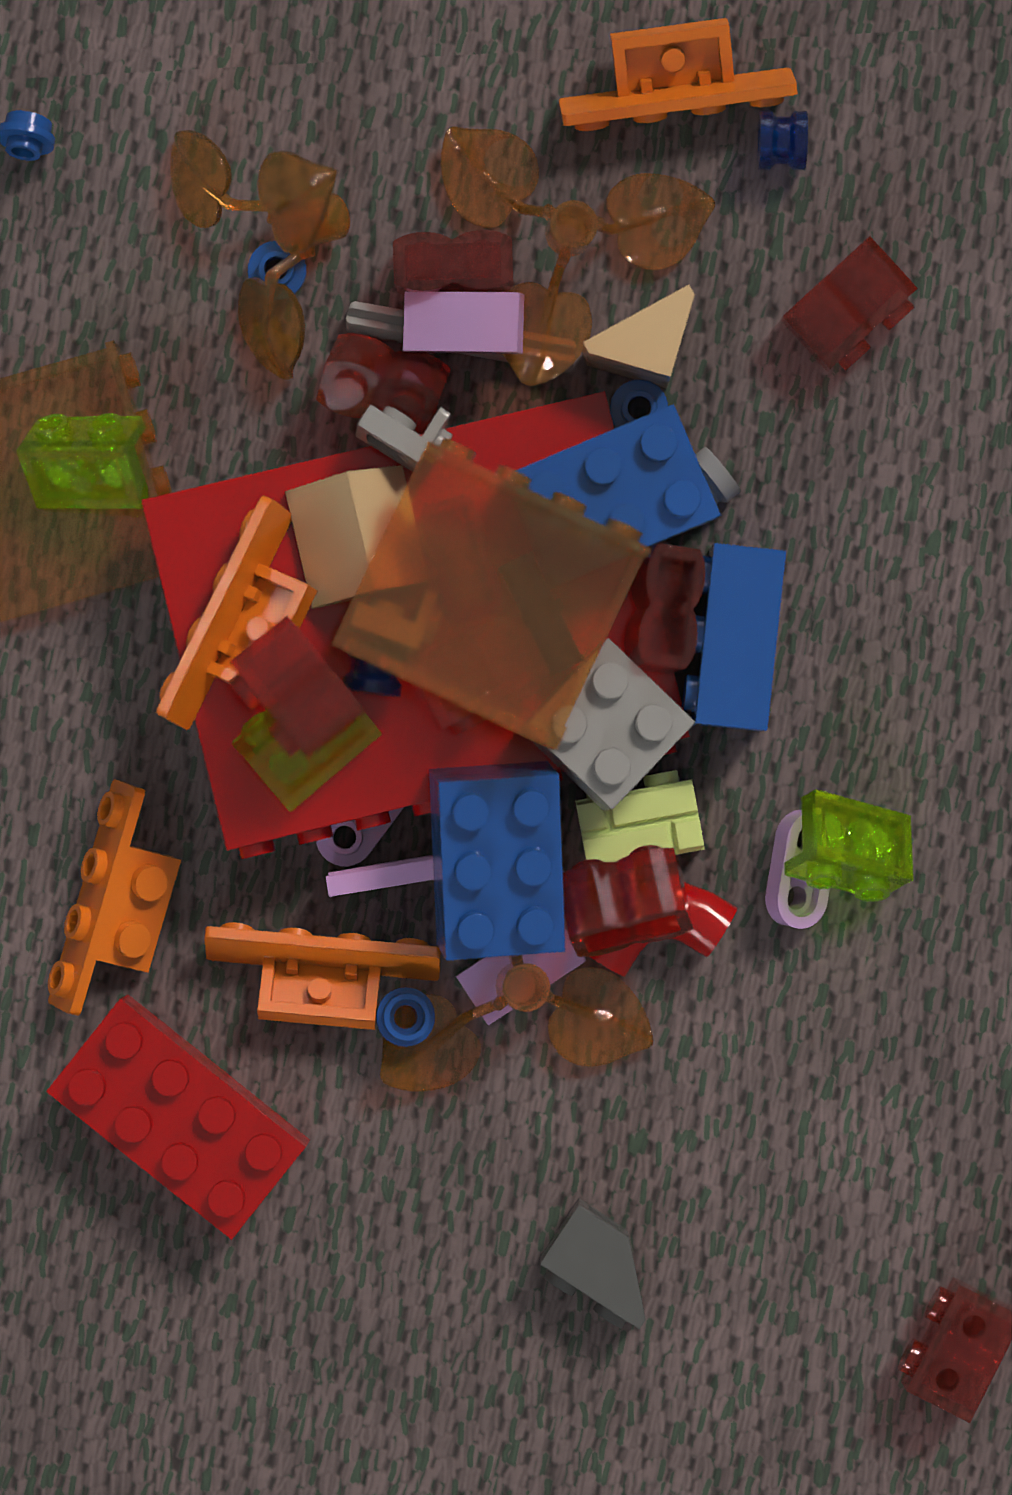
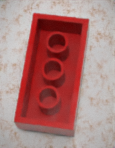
M129 994L118 1000L46 1091L231 1240L310 1141L309 1138Z

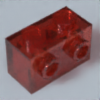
M953 1277L947 1289L939 1286L934 1292L924 1316L931 1320L921 1342L914 1338L909 1342L901 1357L898 1370L905 1373L901 1383L907 1392L971 1423L1012 1341V1306Z

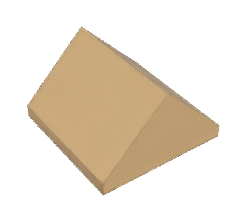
M690 285L681 288L584 341L582 357L587 366L635 380H646L656 384L658 387L667 389L695 296Z
M402 465L348 471L285 491L306 584L317 590L311 604L312 609L429 583Z

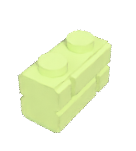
M677 770L646 775L643 777L645 788L630 790L612 810H602L587 794V798L575 800L588 871L705 850L692 779L679 781Z

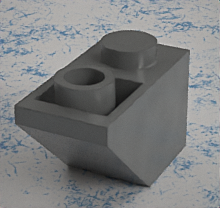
M578 1198L540 1256V1265L548 1269L543 1277L553 1286L570 1296H573L578 1289L595 1300L597 1303L593 1310L614 1326L622 1329L626 1322H628L637 1329H640L646 1318L628 1230Z

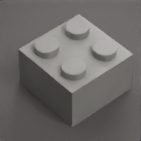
M607 638L594 647L584 660L572 670L518 729L602 810H612L685 734L695 721Z

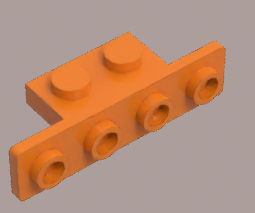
M727 18L611 33L610 39L616 91L560 98L559 106L563 126L574 125L575 129L579 131H594L607 127L609 120L633 118V121L637 123H653L666 119L668 112L691 110V113L695 115H712L724 111L728 104L749 102V105L753 107H771L783 103L784 97L797 95L798 91L797 81L791 68L734 75L729 22Z
M262 496L256 508L251 510L244 518L240 528V540L229 563L223 565L216 575L213 584L214 593L203 616L198 618L189 630L186 641L187 648L176 671L172 672L162 685L160 703L156 713L186 730L192 726L215 677L265 700L317 593V590L310 585L269 567L292 521L291 513L275 500Z
M116 779L112 781L110 790L103 795L99 803L97 812L99 827L93 848H90L83 858L81 865V878L83 882L76 904L67 913L64 924L66 940L60 960L53 965L48 978V991L50 993L48 1003L67 1014L76 1016L81 1014L96 960L149 972L181 860L175 857L130 846L144 800L145 790Z
M236 922L225 923L220 927L208 926L205 929L204 942L206 958L208 960L263 965L257 1008L259 1020L375 1030L381 976L437 981L440 977L441 951L439 947L430 946L427 942L420 939L403 938L393 943L371 941L369 937L358 933H344L337 937L314 936L309 931L300 928H284L279 932L258 931L249 925Z

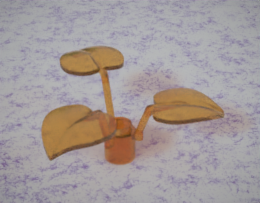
M454 126L448 128L444 136L440 164L442 180L450 203L461 217L479 227L496 228L507 219L513 208L519 214L541 217L548 221L545 228L546 241L549 247L558 254L548 290L538 283L524 282L513 286L507 291L525 294L523 354L502 355L510 364L520 382L528 386L548 382L565 372L581 355L583 342L590 338L592 315L588 302L579 294L558 291L570 257L583 253L589 247L597 231L606 235L618 233L617 243L619 251L631 264L645 270H661L675 265L692 249L704 224L715 208V200L698 187L675 177L654 173H642L626 177L610 190L606 199V207L609 216L614 222L611 224L604 222L602 217H597L594 210L588 204L578 200L563 202L556 208L550 204L544 207L525 204L521 200L533 193L539 180L537 157L525 141L514 134L502 130L467 129Z
M192 130L178 131L174 134V143L171 148L170 175L176 203L185 218L199 228H209L219 223L222 216V207L231 211L269 213L266 218L267 223L272 225L273 234L282 250L290 253L288 257L267 271L265 282L257 277L246 279L243 282L238 300V318L243 337L257 360L279 378L284 380L294 379L293 370L301 356L304 345L305 319L302 307L290 288L278 283L283 273L298 262L314 257L316 245L343 239L348 234L350 228L348 208L339 195L332 193L338 171L331 167L313 163L293 152L285 150L272 152L264 158L260 166L258 176V195L260 200L234 199L226 194L231 185L232 173L230 165L221 149L211 139L201 133Z
M522 955L509 956L510 964L506 965L497 976L496 992L498 996L491 1001L465 1011L458 1017L454 1006L447 999L434 994H425L431 1001L435 1011V1023L431 1033L421 1043L407 1047L394 1045L383 1037L380 1078L384 1084L393 1088L420 1092L441 1089L457 1083L471 1072L481 1054V1044L478 1037L464 1025L493 1011L502 1010L505 1006L523 1012L534 1011L545 1002L556 1006L557 1008L548 1020L549 1039L560 1056L580 1066L595 1067L606 1065L629 1054L645 1050L653 1045V1034L646 1012L638 998L619 977L611 972L594 967L575 969L565 978L561 997L550 991L549 978L540 967L523 962ZM407 1005L400 1006L394 1014L395 1023L400 1028L410 1027L415 1021L413 1009Z

